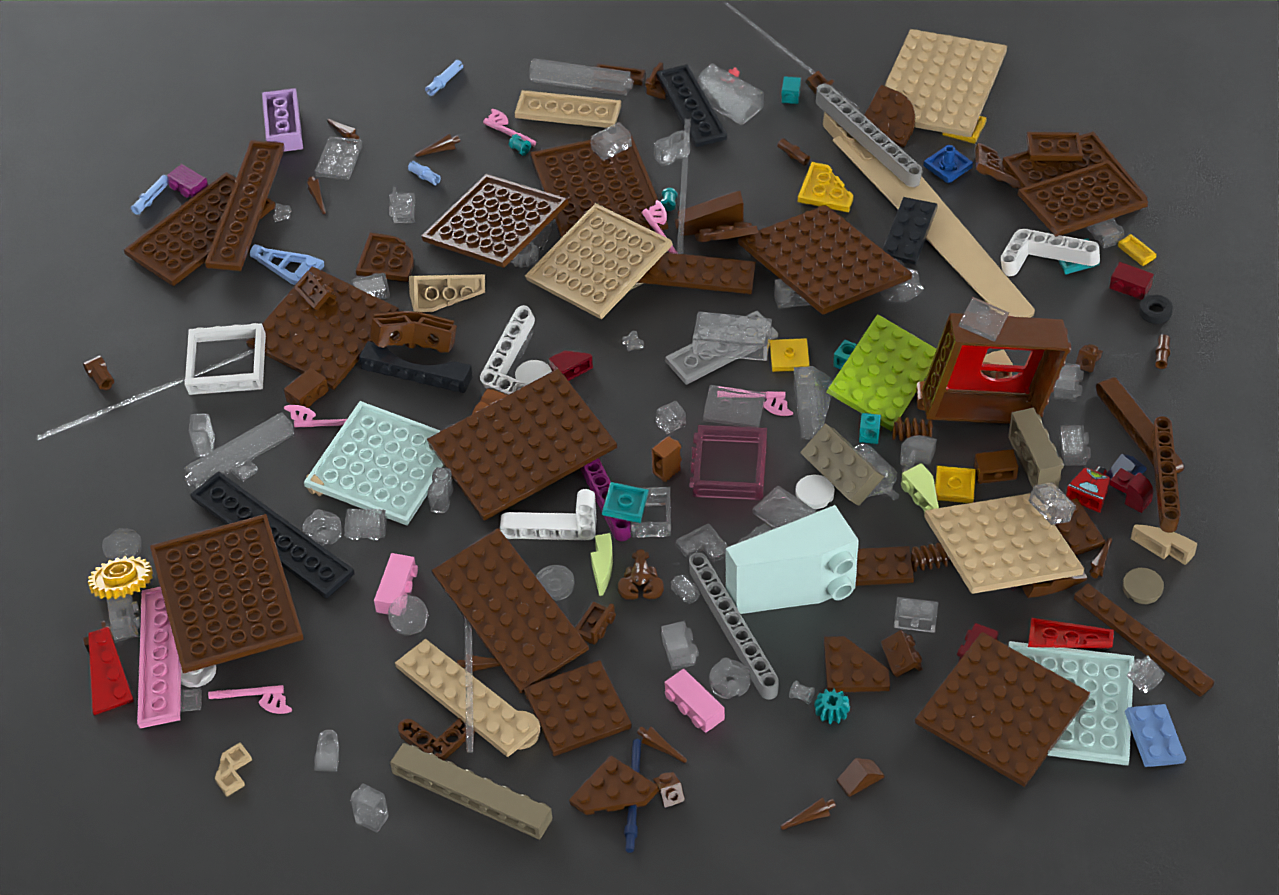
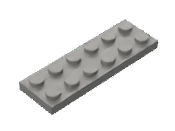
M755 311L666 356L665 362L687 385L769 343L770 340L777 339L778 332L758 311Z

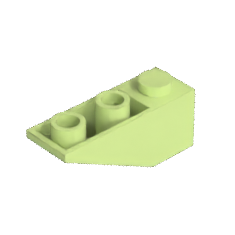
M922 463L902 473V489L911 495L915 504L919 505L924 510V513L925 510L939 508L933 475Z

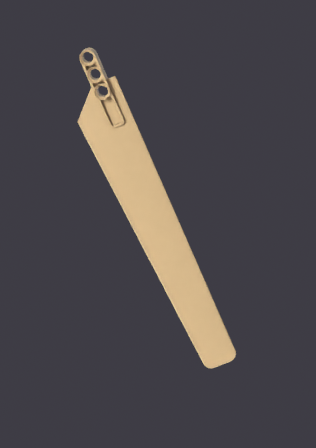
M824 112L823 126L834 138L832 141L897 209H899L903 197L937 203L938 209L926 239L992 309H996L1004 316L1031 318L1034 315L1035 309L922 176L917 187L907 186Z

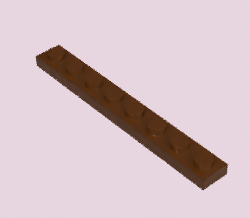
M1089 583L1074 594V600L1197 696L1201 697L1214 685L1215 681Z

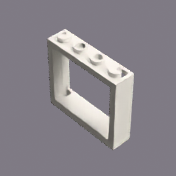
M262 323L189 329L185 386L189 395L263 389L266 333ZM255 338L254 373L194 378L197 342Z

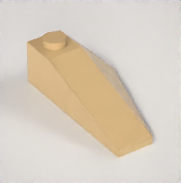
M485 275L409 276L410 298L413 311L434 312L485 293Z

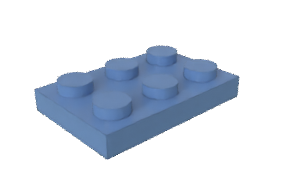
M1166 704L1127 707L1125 714L1145 767L1183 764L1186 757Z

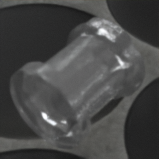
M795 680L791 686L789 698L800 699L809 705L814 697L815 687H806Z

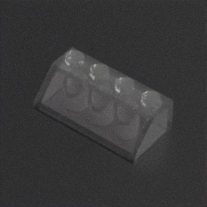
M713 63L704 69L697 79L712 108L741 125L764 108L763 91Z

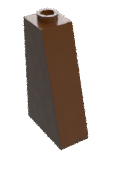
M735 191L677 211L678 219H675L676 230L679 229L680 236L700 233V229L710 228L717 230V226H734V223L742 222L744 203L741 191Z

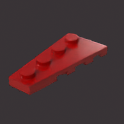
M1031 618L1028 647L1112 648L1114 630Z
M109 627L88 633L93 715L134 702Z

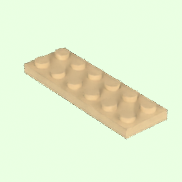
M522 90L515 110V118L615 128L621 108V101Z

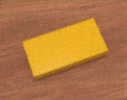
M1132 234L1118 242V247L1142 266L1156 259L1157 254Z

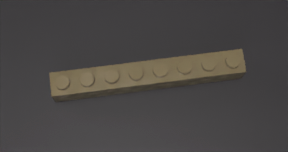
M403 743L390 762L393 774L539 840L552 821L551 808L545 803L533 801L527 795L515 793L507 786L497 785L489 778L479 777L471 770L461 769L453 762L443 761L436 755L425 753L414 745L410 746Z

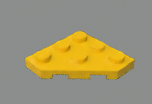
M812 162L798 195V202L815 206L827 205L830 209L849 212L853 202V194L846 190L844 183L838 176L832 173L829 165Z

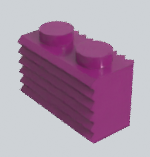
M180 164V166L175 168V170L173 169L167 175L170 188L178 190V192L180 191L186 198L191 199L208 186L207 178L183 164Z

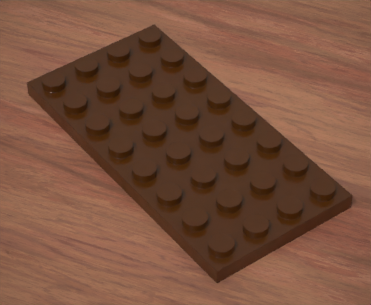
M227 172L126 247L124 249L125 255L170 285L175 286L206 262L236 178ZM269 198L266 200L260 219L276 207L275 202Z
M499 528L432 569V574L520 694L524 692L525 687L540 682L589 650V646Z

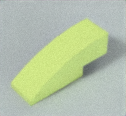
M610 533L596 535V552H591V564L599 596L604 594L612 573L613 552Z

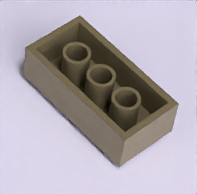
M1034 408L1012 412L1008 438L1035 494L1058 490L1063 461L1056 454V447L1049 439L1048 430L1044 429L1041 416L1037 415Z
M826 423L800 452L848 500L858 506L885 477L844 437Z

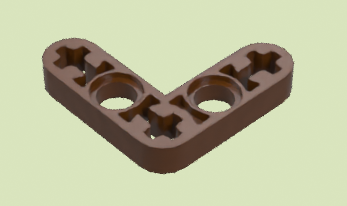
M461 718L454 722L438 738L434 737L412 719H404L398 724L399 736L404 741L428 754H434L433 749L436 752L441 750V754L436 753L434 755L443 761L475 733L472 727L465 726L463 728V724H467ZM404 728H411L412 732H410L409 730L404 731ZM449 736H456L458 738L453 743L447 741ZM420 738L428 739L426 744L417 743Z

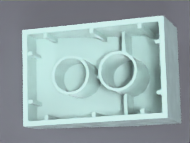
M834 505L727 547L726 591L740 614L817 604L831 598L842 600L848 597L855 589L858 538Z

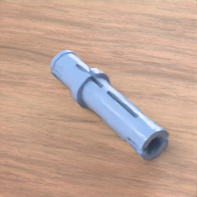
M455 60L442 74L436 76L433 82L425 88V91H428L427 94L433 96L439 89L444 88L446 83L463 69V64L460 65L462 62Z
M162 175L146 193H142L139 196V200L131 206L134 214H141L147 206L152 204V201L168 185V176Z

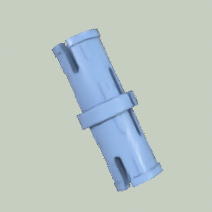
M415 161L410 162L408 165V170L418 175L420 179H425L433 185L439 184L441 176L432 172L427 166H422Z

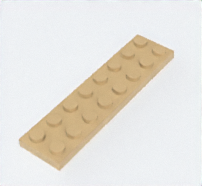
M424 639L395 662L397 669L454 715L461 718L464 723L472 727L474 731L507 757L538 733V727L427 639Z

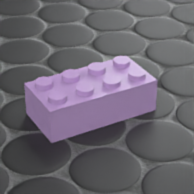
M296 88L263 92L267 142L284 143V151L303 149Z

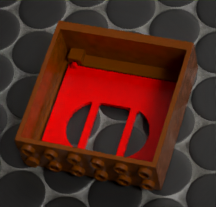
M950 313L922 388L926 418L929 420L1010 424L1012 412L1034 408L1037 415L1039 414L1042 418L1045 406L1049 403L1050 394L1054 392L1056 380H1059L1060 371L1065 366L1066 357L1071 352V343L1068 342L1067 338L1068 330L1065 328L1063 319ZM989 348L1031 351L1025 366L982 364ZM981 370L1020 373L1009 378L995 379L984 375Z

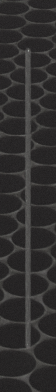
M725 2V5L727 7H729L737 15L743 18L746 22H748L751 26H753L756 30H758L761 34H763L766 38H768L771 42H773L776 46H778L781 50H783L786 54H788L791 58H793L811 74L815 73L811 68H809L796 56L790 53L787 49H785L782 45H780L777 41H775L772 37H770L767 33H765L762 29H760L757 25H755L737 9L731 6L728 2ZM831 86V87H832L834 90H836L843 98H845L852 106H854L858 111L860 110V107H858V106H857L855 103H853L850 99H848L846 96H844V95H843L841 92H839L836 88H834L833 86Z
M251 349L249 351L226 359L222 362L199 370L194 373V376H197L199 374L222 366L226 363H229L231 361L254 353L255 349ZM185 376L38 435L36 439H41L184 381Z

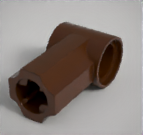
M101 355L83 363L86 373L90 378L94 379L99 389L108 390L111 388L112 384H114V379L107 370Z

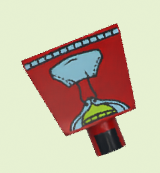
M1097 466L1095 470L1084 468L1068 485L1066 499L1073 500L1077 498L1082 506L1100 513L1110 482V478L1106 476V469L1102 466Z

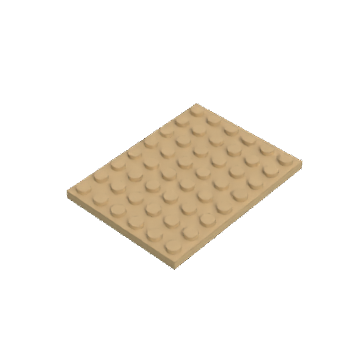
M910 29L885 86L901 92L910 100L915 111L916 128L971 137L1007 52V46Z

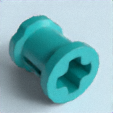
M514 134L509 140V147L515 148L523 156L531 149V142L521 139V136L518 134Z
M666 188L662 191L663 200H661V203L666 211H672L676 208L675 199L678 196V192L673 188Z

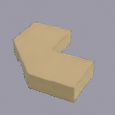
M241 743L222 753L220 766L216 772L215 781L226 797L245 786L244 781L235 770L252 761L250 754Z

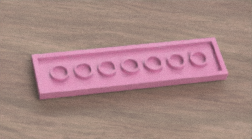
M161 587L142 590L137 719L140 729L180 720L181 664Z

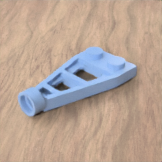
M257 244L253 245L250 251L251 258L256 259L293 285H296L312 266L319 270H322L325 266L323 260L309 255L267 249ZM274 257L283 258L279 265L271 263ZM290 262L301 263L295 273L285 269Z

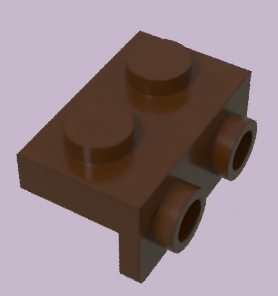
M659 62L657 67L653 68L651 76L646 79L645 87H647V95L665 100L667 95L656 77L657 71L663 70V62Z
M592 602L575 627L583 640L595 645L598 639L603 638L608 624H612L616 617L614 604L610 603L608 607Z
M900 630L881 641L892 672L896 677L914 667L918 671L923 670L920 663L923 661L922 657L915 650L914 646L916 643L910 634L907 635Z

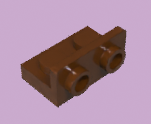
M307 271L294 288L318 311L329 297L335 300L337 296L333 293L334 289L329 284L323 283L324 278L316 272L313 274Z

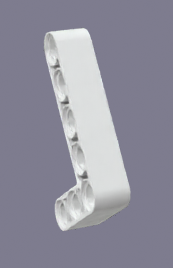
M1028 229L1017 230L1001 255L1002 271L1006 276L1016 275L1028 254L1088 266H1094L1100 262L1099 245L1096 242L1061 235L1055 237L1054 234Z
M523 305L515 310L480 375V380L486 389L490 388L509 395L527 385L506 374L535 322L529 307ZM524 315H528L527 318L521 319ZM515 331H519L518 334L513 335ZM511 346L509 350H504L506 347ZM502 362L500 366L496 367L497 363ZM490 378H494L493 381L487 382ZM510 385L509 388L503 389L504 386Z
M582 489L577 493L576 514L504 513L501 515L500 530L507 539L591 540L596 535L595 494L588 489Z

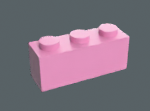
M391 553L374 599L376 612L400 616L401 610L405 609L407 593H410L412 590V579L418 573V566L415 564L414 557Z
M682 669L665 681L664 693L666 698L671 702L673 701L682 714H687L697 728H701L707 733L725 720V708L685 669Z

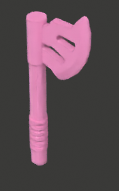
M491 109L492 114L484 119L483 123L493 129L510 136L518 134L521 136V139L531 142L533 147L537 143L521 133L504 127L503 125L508 124V118L498 110Z
M656 200L655 205L651 206L649 210L644 209L642 214L656 233L666 237L657 223L664 225L667 213L662 203ZM673 245L667 250L669 253L678 254Z
M717 391V398H765L767 401L763 403V406L770 413L778 416L793 415V412L787 409V401L784 400L785 392ZM776 399V403H775L774 407L771 406L772 403H773V400Z
M299 405L284 406L285 410L291 412V418L294 419V427L343 426L347 420H312L316 414L309 408ZM304 414H307L306 420H303Z
M283 685L208 692L209 699L263 695L259 704L265 710L276 714L292 712V708L286 705V697L282 695L284 693ZM271 694H273V699H272L271 703L269 704L268 702H269L270 696H271ZM278 701H280L279 708L276 707Z

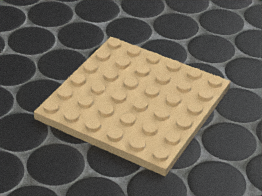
M595 203L525 277L529 282L602 319L673 244L670 239Z
M1034 493L925 510V519L971 594L1083 575L1084 567Z

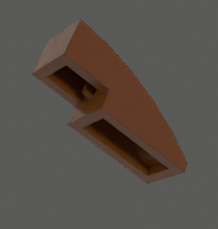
M1083 572V575L1021 585L1027 598L1039 597L1080 584L1087 580V576Z

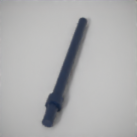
M634 739L631 769L639 773L641 740ZM637 805L628 806V820L624 832L626 837L625 851L628 853L634 852L635 838L638 832V827L636 826Z

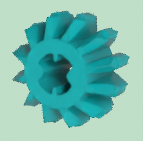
M835 688L832 692L825 689L824 694L819 693L814 703L816 716H820L822 722L828 720L829 724L832 721H836L839 724L841 719H846L847 713L850 711L848 696H844L843 691L837 693Z

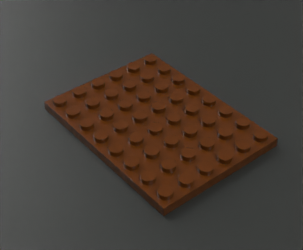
M630 131L531 152V159L543 191L567 198L568 205L554 218L560 238L595 203L654 231L643 216L642 211L644 209L649 210L651 206H654L658 198ZM667 220L664 225L657 223L661 230L668 229Z
M827 205L758 230V233L738 238V244L822 315L912 279V272Z
M559 369L546 374L427 438L432 450L484 521L617 448L615 440Z
M266 514L150 545L183 674L304 640Z

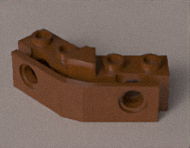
M417 311L373 314L370 339L378 347H387L388 345L402 346L405 344L408 348L414 349L418 344L423 348L437 349L438 352L449 353L455 343L457 326L454 325L455 321Z

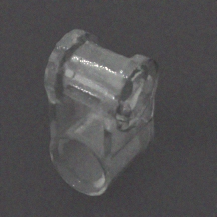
M325 730L319 735L317 752L315 754V771L337 772L339 744L337 742V734L333 730Z

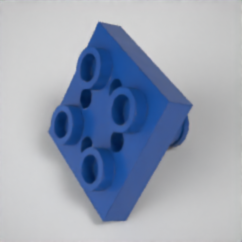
M947 145L924 160L923 166L949 184L973 168V162L955 150V147L952 145Z

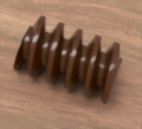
M898 417L897 421H894L892 440H895L897 435H899L900 441H903L906 436L908 442L914 437L916 443H918L920 438H922L923 443H926L929 438L931 443L932 420H929L927 425H925L924 419H921L918 424L916 418L910 423L908 417H906L904 422H902L901 417Z
M936 543L935 546L929 544L928 547L922 545L920 549L917 546L912 548L911 561L914 572L917 571V566L920 567L921 571H924L925 565L931 570L933 563H935L937 569L940 568V562L943 563L944 567L948 566V561L954 566L941 543Z

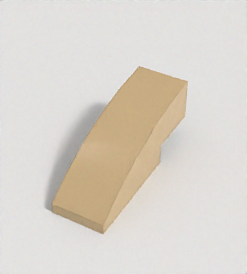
M1135 524L1131 535L1133 541L1162 559L1170 555L1184 565L1193 558L1197 543L1175 532H1164L1158 527Z

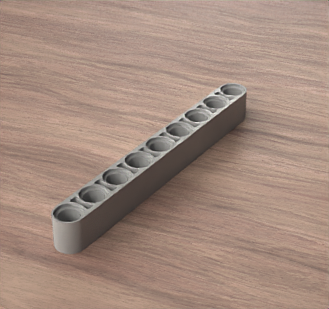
M821 84L817 87L815 101L823 111L909 187H917L920 184L922 168L830 85Z
M702 553L692 554L689 558V573L759 694L765 699H774L778 695V677L707 557Z

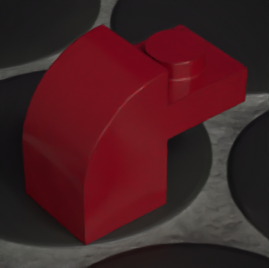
M1120 468L1110 480L1112 487L1126 494L1125 504L1142 513L1152 501L1153 487L1150 481L1140 472L1135 476Z

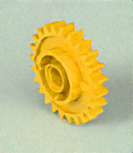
M124 556L123 559L108 560V564L102 563V567H96V571L91 572V576L88 577V585L91 593H94L95 597L100 596V599L104 597L107 600L111 597L117 599L119 596L125 598L127 594L132 596L134 591L140 592L139 588H146V584L151 583L150 579H153V571L150 562H147L146 559L141 560V557L135 559L134 556L127 559Z

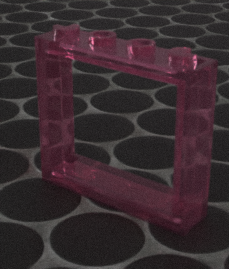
M698 425V433H694L693 440L696 447L692 449V459H695V462H691V474H694V477H690L689 487L693 488V497L763 500L767 428ZM703 440L758 443L756 483L700 480Z

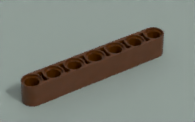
M1112 377L1097 383L1096 392L1100 399L1154 466L1152 447L1153 423L1117 378ZM1175 452L1177 473H1180L1184 470V465L1181 458Z
M1159 416L1155 419L1152 430L1159 526L1162 531L1173 533L1178 528L1181 515L1173 429L1169 418Z

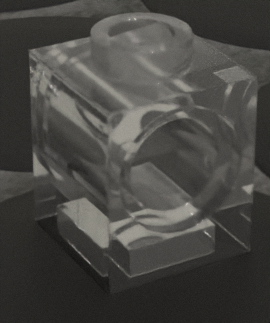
M677 401L656 409V424L666 434L686 425V413Z
M1147 656L1142 660L1138 658L1130 665L1131 669L1126 676L1144 694L1158 686L1165 673Z

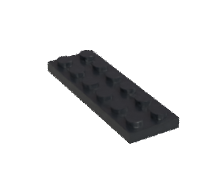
M688 64L657 71L656 77L695 147L727 140L728 135Z

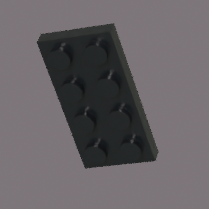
M903 197L883 250L896 261L916 265L938 209L937 203Z

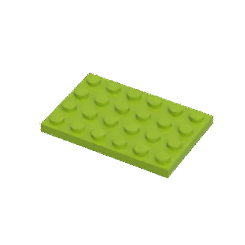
M877 314L826 393L860 413L881 415L880 425L892 431L894 421L896 422L898 417L902 416L916 394L917 383L924 381L936 348Z

